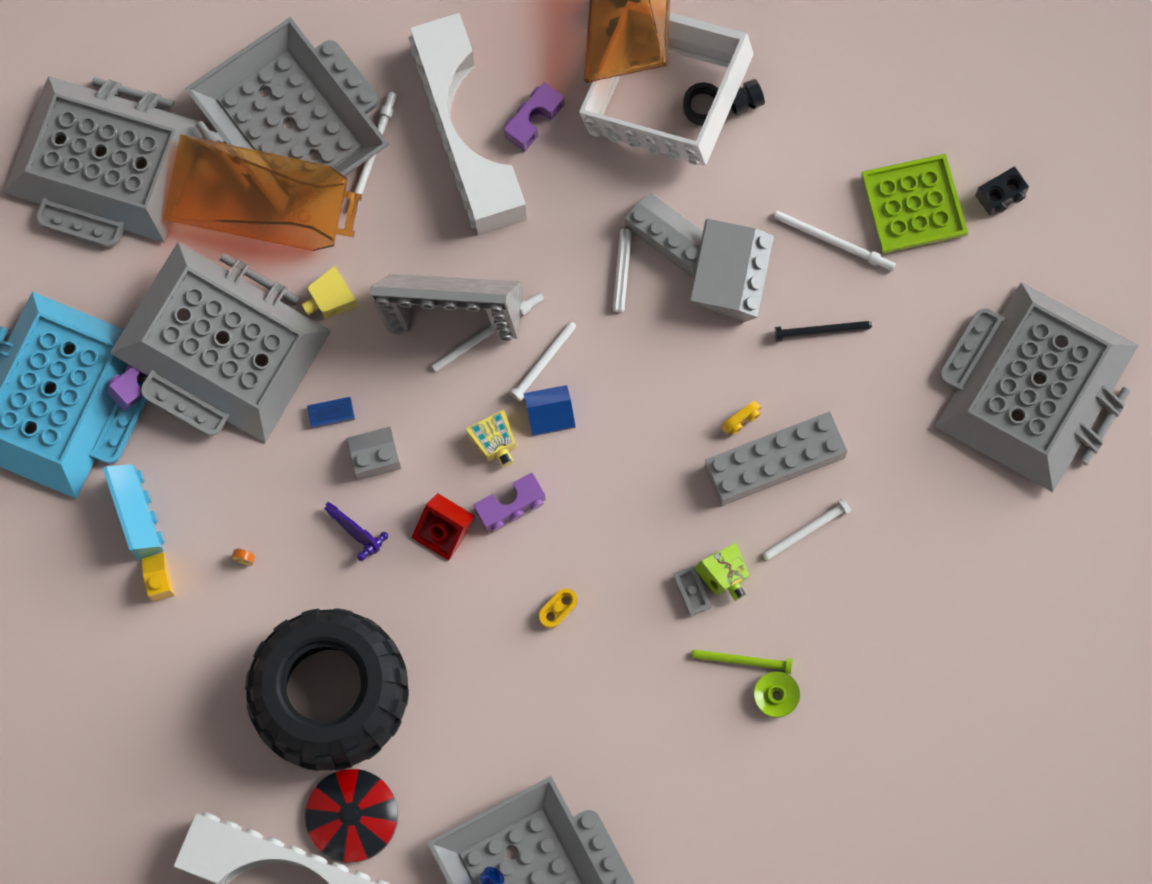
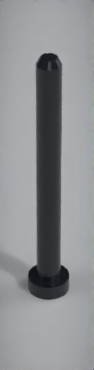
M860 321L781 329V326H778L774 329L776 342H782L783 338L868 330L872 328V322Z

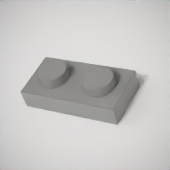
M695 566L673 573L690 617L712 608L699 575L694 569Z

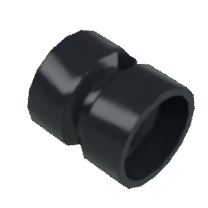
M756 79L744 82L743 87H739L731 106L736 116L747 112L749 107L755 109L765 104L762 89Z

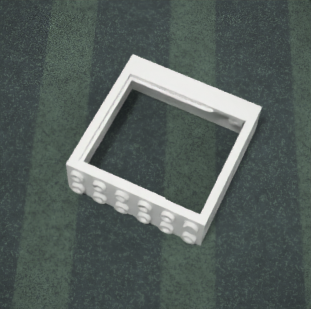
M628 1L579 111L589 134L595 137H607L616 143L621 141L633 148L642 147L654 154L663 153L675 160L679 158L687 160L692 165L701 164L706 166L754 55L748 34ZM635 42L727 68L696 141L604 115Z

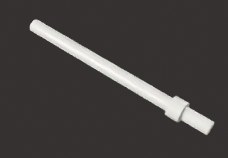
M389 92L385 105L381 107L379 113L380 119L377 129L382 135L388 120L392 118L394 112L392 108L397 94L394 92ZM376 154L364 162L348 207L351 211H357Z
M776 211L774 219L866 259L871 265H879L890 271H893L896 263L881 257V254L875 251L869 252L782 212Z
M539 292L529 300H523L521 302L520 315H526L531 311L532 307L543 301V295ZM492 325L431 364L435 372L494 334Z

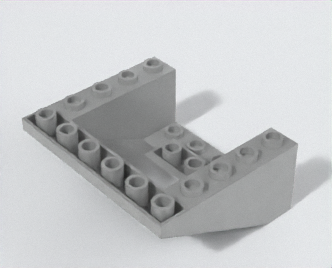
M389 274L371 286L370 296L387 330L391 333L402 334L403 332H409L412 305H421L422 308L433 309L434 306H439L447 310L466 308V310L472 312L486 309L497 338L503 341H511L512 338L518 339L523 292L521 282Z

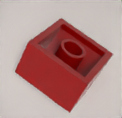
M437 493L425 505L411 538L449 561L467 535L475 515Z

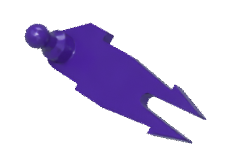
M330 502L325 504L326 507L324 509L348 534L364 546L363 551L357 555L359 561H364L368 555L371 556L380 551L382 542L388 539V533L382 532L378 538H373L366 529L363 530Z

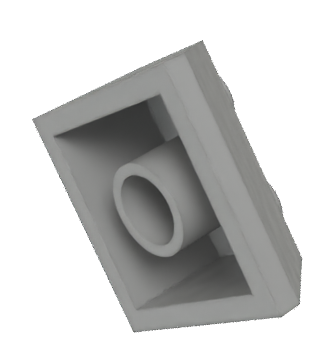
M391 427L347 438L358 480L401 469Z

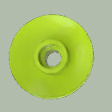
M775 671L767 673L759 679L755 686L754 698L758 708L766 715L784 717L796 709L800 700V689L797 682L790 675ZM779 692L781 698L776 700L772 697V694Z

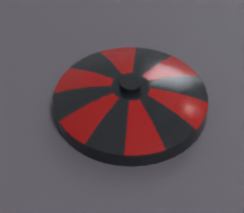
M345 769L334 772L320 781L309 796L305 810L307 832L314 845L322 853L334 860L345 863H357L371 859L387 847L395 834L398 824L396 799L387 784L371 772L360 769Z

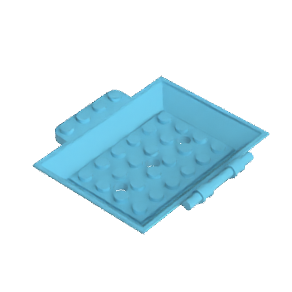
M35 292L31 293L8 341H4L9 330L5 327H0L1 468L77 499L95 460L106 464H114L120 460L148 402L142 396L138 402L124 412L107 393L108 382L117 374L119 376L123 375L126 372V367L129 365L110 354L124 329ZM69 344L75 345L74 353L69 355L64 353L65 346ZM137 380L138 385L142 388L143 382ZM48 384H55L56 390L54 393H45L44 390ZM28 424H36L37 429L34 433L27 434L25 432Z

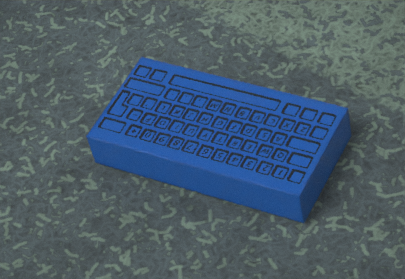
M351 397L307 405L311 428L355 420Z

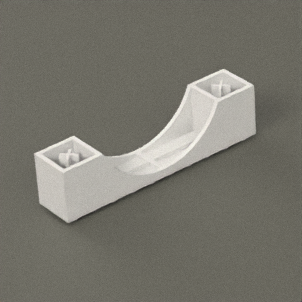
M460 13L411 27L412 36L408 37L411 45L410 49L413 58L416 60L419 76L422 77L423 87L426 96L428 95L429 105L432 114L435 116L438 132L441 133L443 147L448 154L451 170L454 171L455 182L458 190H460L464 209L467 210L471 229L476 228L477 234L480 235L527 220L526 204L513 166L490 161L475 153L461 140L450 120L454 95L463 79L475 68L473 51Z
M204 812L203 815L195 814L174 864V867L215 884H228L234 878L252 868L275 863L293 864L307 868L319 874L329 884H390L380 879H377L376 883L372 882L369 875L356 870L354 874L349 873V869L346 866L333 862L332 866L328 865V860L312 854L311 857L305 856L306 852L295 846L290 845L289 849L284 847V843L272 837L264 840L262 839L263 835L247 828L246 832L241 831L242 827L231 821L225 820L224 824L220 823V818Z

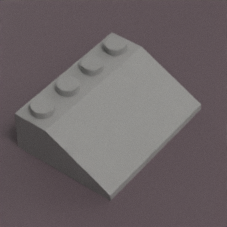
M706 219L688 301L742 322L758 318L774 235L756 228Z

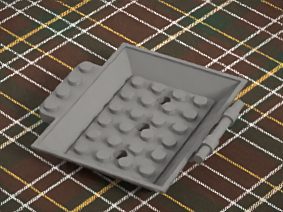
M291 17L185 88L217 131H209L203 121L196 123L195 126L202 134L203 141L209 149L214 150L227 167L228 174L235 182L239 183L245 192L252 187L247 181V178L252 177L282 218L389 145L366 115L378 105V96L375 90L337 42L328 40L314 48ZM262 89L271 90L270 95L267 97H262L259 93ZM292 120L295 122L293 128L287 129L284 127V123ZM228 145L241 164L234 163L222 146ZM312 152L320 154L319 158L315 161L308 159L309 154Z
M48 76L3 193L40 204L37 220L42 227L105 247L116 246L120 242L124 230L165 243L203 140L202 134L195 126L199 121L155 108L163 106L173 109L175 101L162 98L160 94L150 91L146 93L123 86L122 83L110 79L106 81L94 77L92 85L100 87L99 91ZM115 94H123L129 97H133L139 99L140 102L137 103L127 99H123L115 96ZM59 135L66 136V141L63 144H56L55 142ZM105 147L107 149L106 154L101 157L96 156L97 149ZM144 159L147 161L145 168H136L139 160Z
M177 242L110 354L148 375L141 390L145 400L209 436L217 435L227 421L266 443L331 331L281 302L280 300L283 297L296 305L300 297L288 291V288L276 281L274 283L249 268L250 265L239 259L235 260L223 253L219 261L231 267V270L228 271L182 243ZM244 275L269 289L270 292L268 294L243 280L242 277ZM180 310H186L189 312L190 318L187 321H181L178 319L177 313ZM226 333L229 341L226 344H220L216 340L217 334ZM263 355L267 358L268 364L263 367L258 366L255 358Z
M1021 282L1001 315L990 309H980L966 328L941 371L943 383L956 391L934 427L1045 489L1054 492L1080 445L1083 443L1086 448L1080 462L1088 465L1093 455L1097 454L1102 446V439L1115 417H1118L1123 410L1124 402L1130 390L1122 387L1118 396L1112 390L1139 345ZM1063 338L1066 340L1067 346L1060 348L1055 344V340ZM1037 374L1043 375L1046 382L1037 384L1034 382L1033 377ZM1104 406L1108 413L1095 433L1090 428ZM1014 411H1020L1024 419L1015 421L1011 414Z
M552 776L427 842L448 884H634L599 815L595 811L585 810L573 817ZM510 846H515L519 851L515 859H509L505 856V851Z

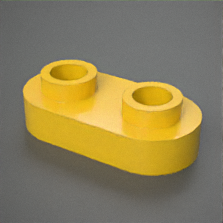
M756 401L751 402L729 418L721 426L722 430L726 435L730 433L732 435L737 434L743 428L742 425L748 420L753 422L761 415L759 412L761 406Z
M568 588L559 590L540 610L539 619L541 624L549 629L559 626L576 608V593ZM564 598L570 599V603L568 605H564L562 603V600ZM553 614L555 619L548 621L546 619L547 615Z

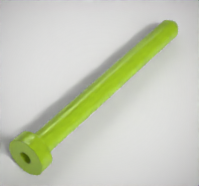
M692 650L691 655L694 659L785 670L786 674H791L793 659L787 658L786 661L703 650Z

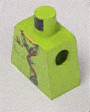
M736 543L701 560L694 567L715 595L718 596L729 591L734 601L746 595L740 584L749 577V573Z

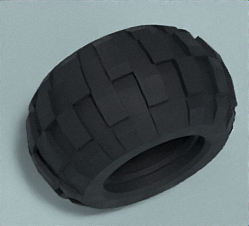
M317 608L304 611L301 615L290 620L286 619L273 629L274 631L256 649L245 682L247 711L263 742L285 761L313 771L348 769L366 759L369 760L382 750L381 748L398 731L409 698L406 665L394 641L371 619L340 608L326 610ZM340 650L355 662L360 673L361 688L355 704L344 715L333 720L315 721L304 717L294 709L287 695V684L292 672L301 661L316 652Z

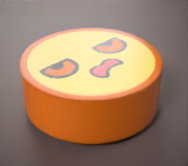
M234 549L231 558L238 563L251 566L255 556L249 551Z

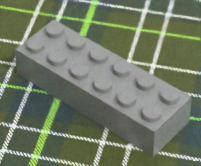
M829 411L705 459V469L721 506H724L845 459L848 451Z

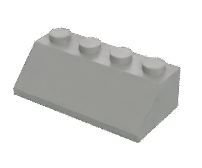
M653 194L640 200L625 217V228L630 229L633 234L693 277L703 231Z

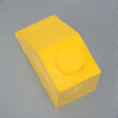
M165 553L142 558L143 578L148 597L154 602L175 596Z

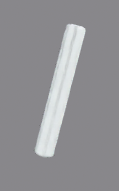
M621 229L619 237L613 311L619 313L624 312L632 236L630 229Z

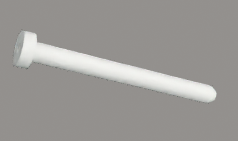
M568 323L516 389L512 388L509 394L515 400L521 402L525 398L524 392L576 329L575 323Z
M842 498L838 501V506L765 551L762 555L763 558L770 560L843 512L847 515L851 512L849 505Z

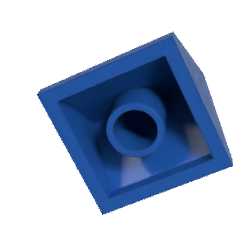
M567 385L524 393L532 436L576 428Z

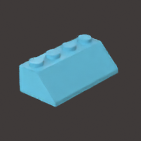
M133 464L104 467L103 471L130 552L138 560L163 552L162 544H165L162 532L157 531L155 524L158 523L155 511L150 510L148 503L152 501L148 490L144 491L142 483L145 480L142 471L137 470Z

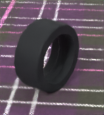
M706 82L696 83L689 87L683 99L684 114L689 121L703 126L708 114L703 115L693 111L691 100L697 94H708L715 99L718 87Z

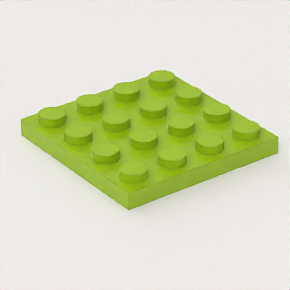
M946 154L862 171L861 177L882 254L968 235Z

